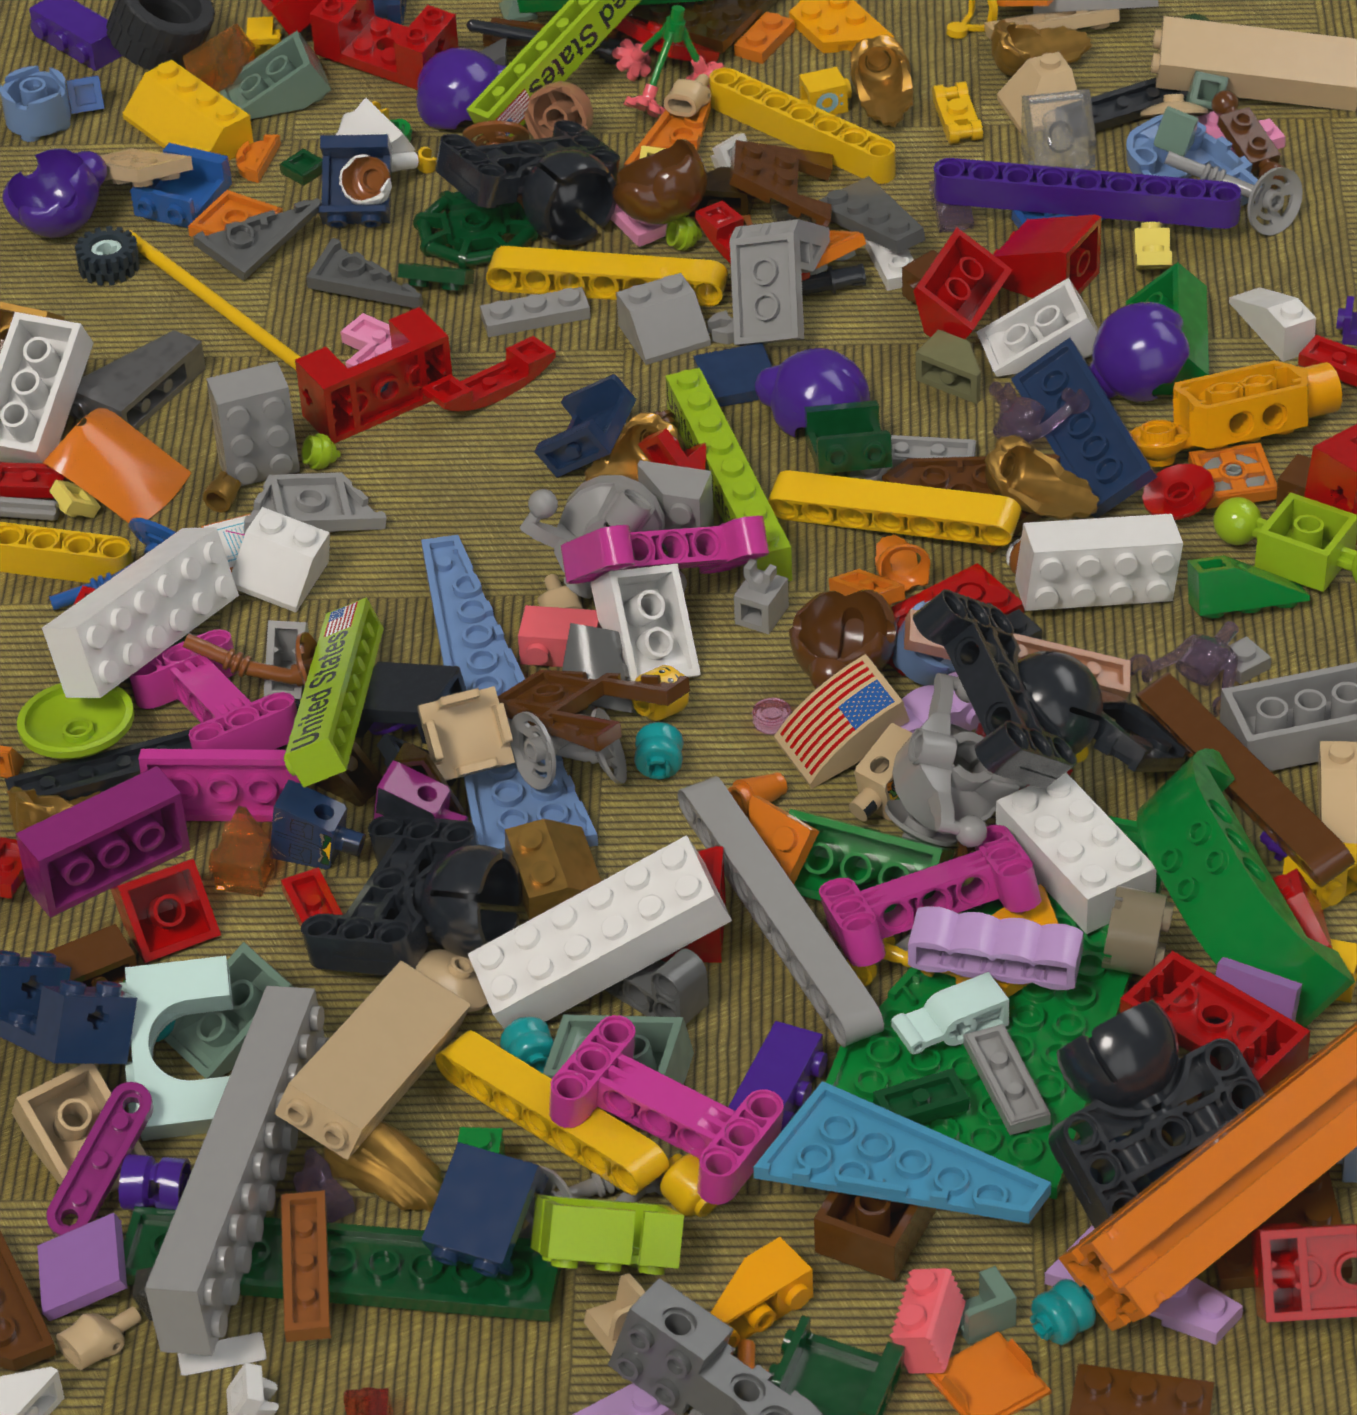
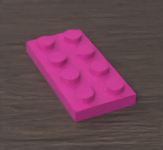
M141 749L138 758L140 773L158 766L181 792L186 821L272 822L273 807L288 779L301 784L296 775L292 776L285 765L284 754L286 750Z

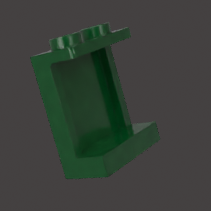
M877 400L804 407L806 443L819 474L892 467L891 434L888 430L882 431L880 428L879 404Z
M805 1315L801 1316L796 1329L788 1328L781 1346L783 1357L780 1364L773 1362L768 1371L772 1374L771 1383L789 1395L794 1390L810 1400L823 1415H885L902 1375L904 1346L888 1341L882 1356L812 1333L810 1331L811 1317Z

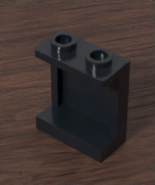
M377 662L373 668L355 738H363L374 722L417 725L422 743L427 744L417 706L437 701L441 697L467 691L460 667Z

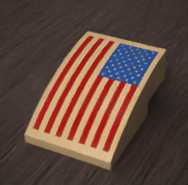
M865 654L848 664L813 691L785 720L774 735V738L809 787L813 789L860 762L891 723L902 726L910 720L903 700Z

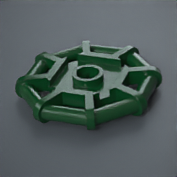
M445 190L440 192L439 198L424 212L417 213L413 219V225L418 230L421 241L420 251L426 257L435 256L456 264L462 269L490 263L494 251L501 246L524 247L529 241H534L539 236L527 220L524 209L518 202L502 204L496 208H484L471 202L459 191L450 192ZM516 215L520 220H514L511 217ZM441 228L442 231L432 234L431 229ZM510 234L516 235L507 243V237ZM447 244L452 245L453 248L447 247V246H445V245H447Z

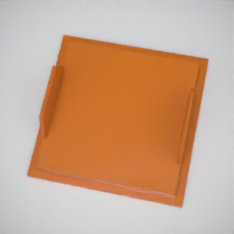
M999 1331L950 1357L944 1373H925L926 1377L959 1415H1013L1051 1394V1389L1033 1370L1031 1359L1012 1338L1008 1342Z

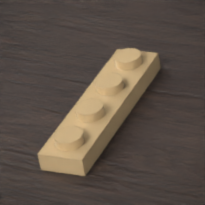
M1119 9L1037 13L1002 20L1015 22L1016 25L1031 24L1038 29L1066 26L1078 32V28L1089 26L1092 29L1107 28L1110 26V23L1120 21ZM999 20L984 23L985 35L990 40L994 31L993 26Z

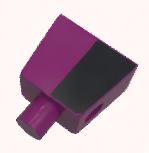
M392 761L377 787L374 819L384 815H402L468 821L467 816L449 810L451 790L448 786L397 761Z

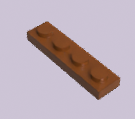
M325 1190L281 1194L284 1332L286 1342L331 1338Z

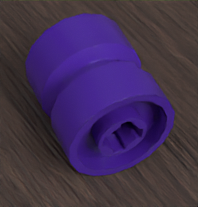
M127 1154L124 1158L119 1178V1202L122 1210L134 1211L135 1206L149 1208L155 1206V1208L176 1210L192 1172L190 1160L187 1158L163 1157L159 1163H156L153 1156Z

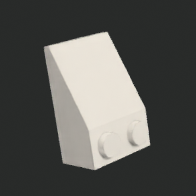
M1067 278L978 330L977 334L993 372L999 377L1021 372L1069 337L1076 344L1084 358L1092 356L1093 344L1098 328L1087 305L1070 279Z
M678 564L609 571L590 583L598 621L602 629L619 632L622 644L621 658L627 665L629 678H626L627 681H635L639 675L662 665L672 666L689 678L701 675Z

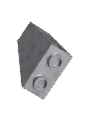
M173 330L82 377L70 410V416L81 420L93 410L105 408L115 412L137 430L206 369L202 341Z

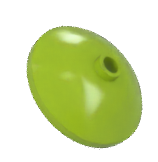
M59 683L42 690L25 703L17 717L18 734L28 749L42 756L59 760L86 758L109 749L129 731L134 720V707L130 696L119 686H116L101 698H66L62 685Z

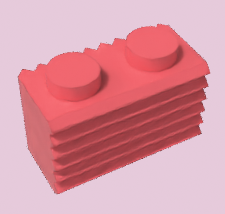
M947 1268L913 1269L909 1272L910 1277L906 1279L908 1284L904 1286L906 1290L902 1293L904 1298L900 1300L899 1312L896 1313L897 1319L894 1320L895 1326L891 1328L893 1333L889 1336L893 1343L905 1347L903 1364L909 1374L944 1373L947 1368L966 1300L962 1299L963 1294L960 1293V1288L957 1287L958 1283L954 1281L955 1277L951 1275L952 1271Z

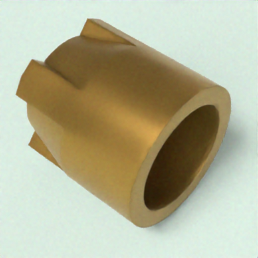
M225 471L220 472L203 494L205 504L216 512L228 511L236 499L241 482L228 475Z

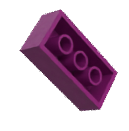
M158 766L16 833L27 890L50 918L191 850L181 792Z

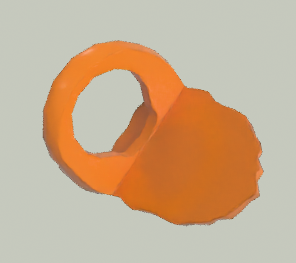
M894 534L880 539L876 544L875 564L879 576L904 584L905 592L916 586L923 587L928 584L931 561L929 554L923 548L909 544L906 540ZM916 553H918L921 557V561L919 564L917 561Z

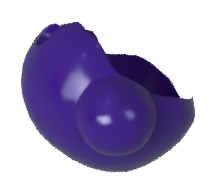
M451 48L437 53L426 62L418 77L417 109L421 119L432 128L444 130L457 129V125L464 120L472 121L466 109L507 66L496 64L490 57L468 48Z
M58 148L36 154L35 158L38 163L36 170L26 176L20 171L5 185L3 190L4 205L10 216L17 223L38 236L59 238L70 235L82 228L95 210L99 197V187L106 179L108 172L106 162L93 151L74 153L67 149Z
M1140 302L1117 309L1103 321L1094 340L1092 362L1089 367L1108 398L1119 395L1133 402H1149L1158 398L1152 393L1156 387L1161 384L1174 382L1190 354L1187 337L1182 331L1183 318L1178 312L1160 303Z
M811 348L795 353L785 359L780 365L762 370L755 382V392L760 402L772 409L774 420L779 428L794 438L797 428H805L804 407L870 401L868 383L860 368L845 355L827 348Z

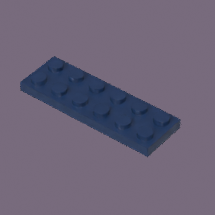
M1070 337L1011 378L1054 453L1060 456V463L1064 470L1074 473L1079 478L1086 479L1092 488L1093 495L1099 498V502L1096 504L1097 511L1092 513L1094 518H1099L1157 478L1146 457Z

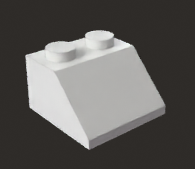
M262 507L245 532L232 570L237 590L296 613L329 563L330 532Z

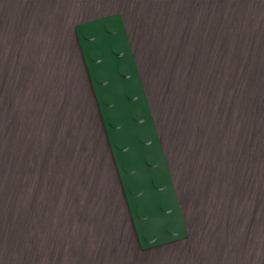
M134 1207L123 1243L127 1286H146L176 1210ZM265 1217L263 1220V1235L260 1242H255L251 1267L248 1273H243L240 1281L239 1295L283 1299L282 1218ZM327 1222L330 1303L550 1322L561 1268L551 1266V1262L542 1260L543 1255L530 1248L531 1239H517L510 1258V1262L515 1267L512 1276L498 1273L496 1278H491L472 1270V1265L457 1261L456 1266H450L431 1257L432 1252L421 1241L425 1230Z

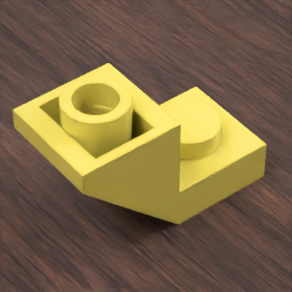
M1161 222L1141 223V228H1135L1133 232L1135 270L1169 269L1172 266L1170 228H1162Z

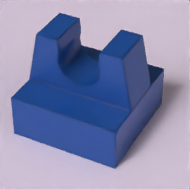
M99 75L66 80L72 114L104 109Z

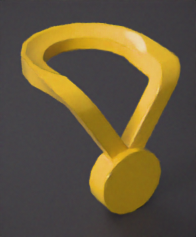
M969 0L968 13L961 22H951L947 25L946 34L949 37L960 39L966 37L968 31L985 32L984 24H969L974 16L975 0ZM987 0L989 5L987 22L997 21V1Z

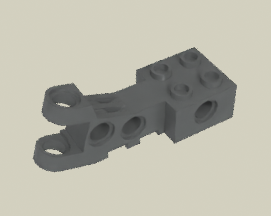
M660 1278L629 1309L608 1366L617 1371L624 1379L631 1381L654 1397L661 1405L668 1407L678 1415H683L691 1406L703 1415H823L810 1400L794 1390L789 1395L771 1383L772 1374L758 1364L751 1369L734 1357L732 1354L735 1348L728 1344L733 1329Z

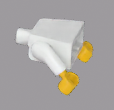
M365 98L355 111L343 115L336 135L388 134L392 145V172L417 168L420 172L428 174L436 170L437 158H431L432 150L429 147H422L417 155L414 152L416 149L389 120V109L384 108L381 110L379 102H370Z

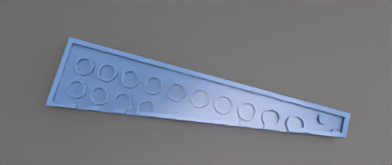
M458 535L422 539V552L443 665L460 667L467 691L495 686L497 696L523 681L525 677L511 648H508L504 632L500 624L498 625L495 620L493 608L482 592V585L477 574L473 571L472 563ZM556 755V775L550 787L542 790L531 787L523 779L515 763L464 776L471 821L475 826L479 845L496 847L505 852V829L540 819H548L581 826L589 847L598 846L597 832L583 802L579 801L575 792V785L571 777L566 773L561 756ZM536 770L540 776L547 777V771L539 772Z

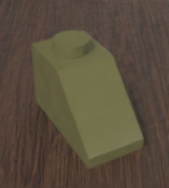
M938 329L916 351V381L977 404L981 400V372L970 342Z

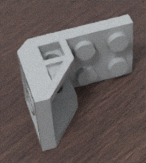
M800 219L735 227L730 238L734 345L747 346L758 343L767 344L804 339L801 273L814 272L830 242L828 227Z

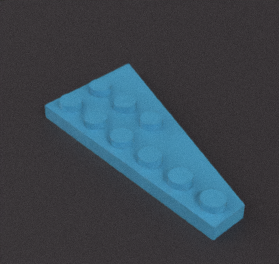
M824 1081L819 1084L753 1167L755 1179L1028 1224L1051 1195V1182Z

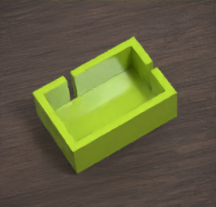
M535 1195L530 1248L543 1255L542 1260L551 1262V1266L574 1269L578 1268V1261H584L587 1264L595 1265V1269L602 1271L620 1272L622 1264H625L629 1267L638 1268L640 1273L664 1275L665 1268H679L684 1215L662 1204Z

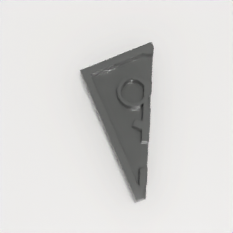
M318 198L294 203V208L285 212L275 214L274 210L258 214L247 218L243 222L226 224L225 230L206 236L204 232L197 233L194 236L193 245L245 281L319 213V206H322V201Z
M335 238L330 240L306 277L307 287L310 289L411 308H421L423 305L422 294L418 293L414 287L407 283L400 286L392 281L390 272L374 262L367 261L357 251L353 254L348 253L342 249L341 241Z

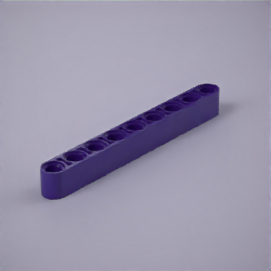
M944 158L934 165V197L937 201L944 204L1074 216L1096 214L1101 216V218L1161 222L1165 224L1221 229L1234 227L1240 221L1241 189L1238 185L1231 182L959 158Z

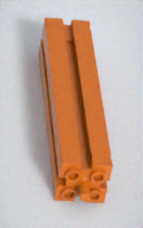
M1357 1021L1091 1231L1077 1245L1071 1247L1058 1258L1080 1287L1085 1285L1095 1298L1092 1300V1303L1111 1331L1124 1327L1131 1321L1135 1322L1150 1315L1162 1302L1171 1298L1357 1147Z

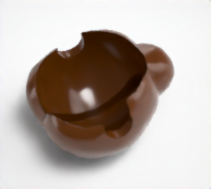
M678 139L670 148L635 160L617 173V185L613 190V198L618 207L637 222L645 225L670 223L690 214L701 203L707 188L705 165L692 143L684 139Z
M871 589L859 590L847 596L836 591L819 593L797 611L793 620V626L789 629L790 646L795 660L810 677V682L815 689L848 664L865 654L877 669L882 672L891 659L897 637L896 620L891 606L882 595Z

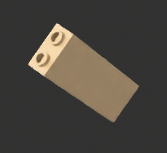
M1168 16L1163 17L1161 29H1155L1152 49H1157L1158 53H1153L1151 73L1157 74L1156 88L1188 91L1195 71H1201L1228 77L1226 90L1233 92L1239 98L1356 111L1357 39Z
M400 961L288 1083L274 1114L348 1160L435 1060V1056L455 1037L471 1004L403 961Z

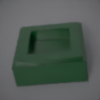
M303 148L279 164L280 173L305 186L322 175L323 159Z

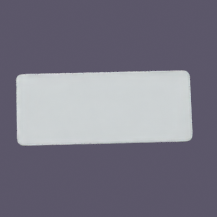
M258 1332L218 1340L212 1356L178 1353L181 1375L186 1376L242 1365L245 1362L262 1361L266 1359V1352L262 1333Z

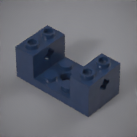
M0 950L1 1038L52 1063L127 1064L137 997L122 991V985L119 983L97 981L96 987H86V984L69 980L71 967L56 961L55 954L33 951L31 952V957H20L19 953Z

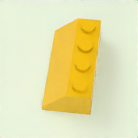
M173 60L161 63L158 67L143 75L122 113L124 120L163 148L168 143L225 155L231 160L236 157L237 150L245 142L249 141V145L254 143L250 115Z

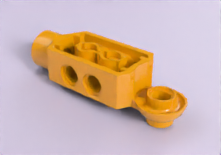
M1272 360L1175 382L1173 388L1174 422L1152 420L1135 427L1130 433L1151 467H1165L1175 462L1176 454L1180 451L1196 447L1205 449L1227 447L1228 444L1241 441L1256 442L1263 436L1290 434L1294 432V429L1308 426L1309 418L1335 413L1340 410L1342 405V387L1336 370L1328 362L1299 367Z

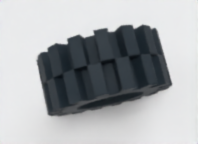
M106 226V230L101 231L99 227L94 229V234L88 231L84 233L85 238L80 237L77 240L78 244H75L78 270L83 279L87 278V282L91 284L95 280H97V285L101 286L104 285L105 281L109 282V286L115 285V280H119L122 283L126 281V276L132 278L135 275L134 271H138L140 268L135 235L132 236V232L129 230L124 232L122 227H117L113 231L112 226Z

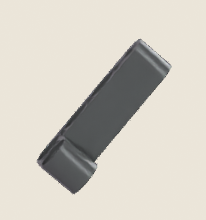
M681 949L666 963L658 960L605 989V991L645 1016L684 1017L685 1024L707 1007L709 1002L706 967L698 955L688 949Z

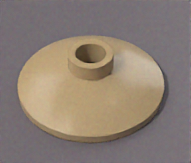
M1184 94L1164 95V102L1140 112V117L1163 115L1167 106L1192 116L1208 114V109L1184 101Z
M443 949L431 950L422 955L415 970L470 1003L471 1006L468 1012L481 1010L488 1005L469 958Z

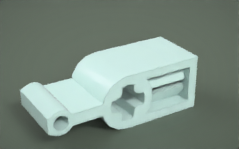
M987 972L940 990L927 1000L923 1008L907 1014L900 1013L891 1019V1026L911 1054H918L926 1047L942 1041L947 1045L955 1046L964 1043V1034L1001 1024L1008 1026L1009 998L992 975Z

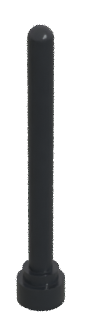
M470 19L466 24L470 32L530 42L540 32L477 19ZM609 37L608 40L604 39L591 54L599 55V59H604L605 63L616 65L620 59H615L612 56V50L620 47V42L623 39Z

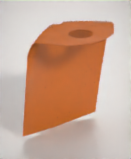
M97 408L83 417L41 463L48 465L72 481L128 523L132 518L149 520L175 497L191 475L188 469L115 412L105 408Z

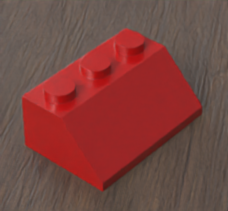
M958 227L952 232L913 290L924 333L929 337L939 329L966 339L974 330L1012 272L1009 266Z

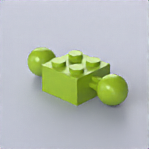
M1291 492L1268 520L1261 517L1260 510L1252 501L1243 497L1229 498L1216 509L1213 518L1214 529L1223 541L1232 545H1243L1249 543L1254 538L1257 539L1254 567L1322 592L1326 590L1341 569L1351 571L1357 584V551L1355 550L1357 541L1356 514Z

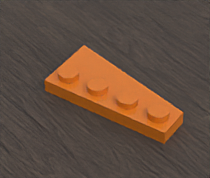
M711 99L709 103L702 106L693 116L689 117L673 115L665 110L624 163V167L640 159L641 145L667 149L678 139H684L692 143L698 151L711 111Z

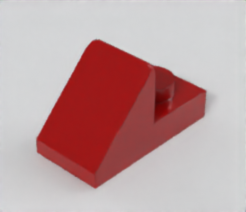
M667 428L647 436L638 444L650 462L701 470L706 468V443L703 442L683 452L679 441L671 435Z

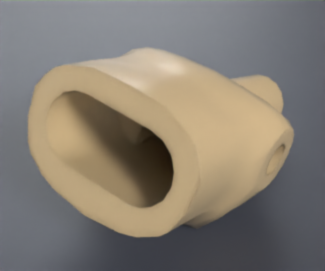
M700 74L695 80L678 79L664 99L665 109L673 115L693 116L702 106L709 103L711 99V90L707 87L709 77L706 74Z
M550 574L545 577L544 582L548 591L538 597L539 606L584 609L581 597L567 586H562L556 574Z
M133 1306L110 1320L97 1313L82 1314L72 1326L56 1335L57 1345L70 1363L77 1369L83 1370L103 1358L119 1353L125 1344V1338L122 1333L140 1323L141 1316Z

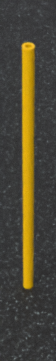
M129 230L132 232V236L135 235L138 252L296 370L295 359L301 356L135 232Z

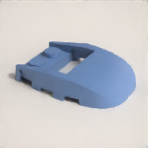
M1163 115L1148 120L1129 133L1126 140V158L1133 174L1189 178L1192 176L1164 164L1169 152L1154 146V139ZM1198 122L1194 144L1184 157L1203 165L1210 163L1213 168L1218 166L1219 171L1225 169L1226 174L1255 185L1258 179L1251 173L1253 164L1245 156L1239 158L1231 150L1232 143L1223 136L1218 139L1206 133L1207 126ZM1241 195V207L1248 203L1249 198Z

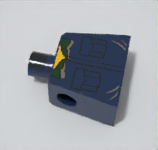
M288 779L273 807L270 858L327 870L332 867L340 851L359 857L365 843L366 834L346 828L348 808L345 804L308 787L303 788L301 784Z

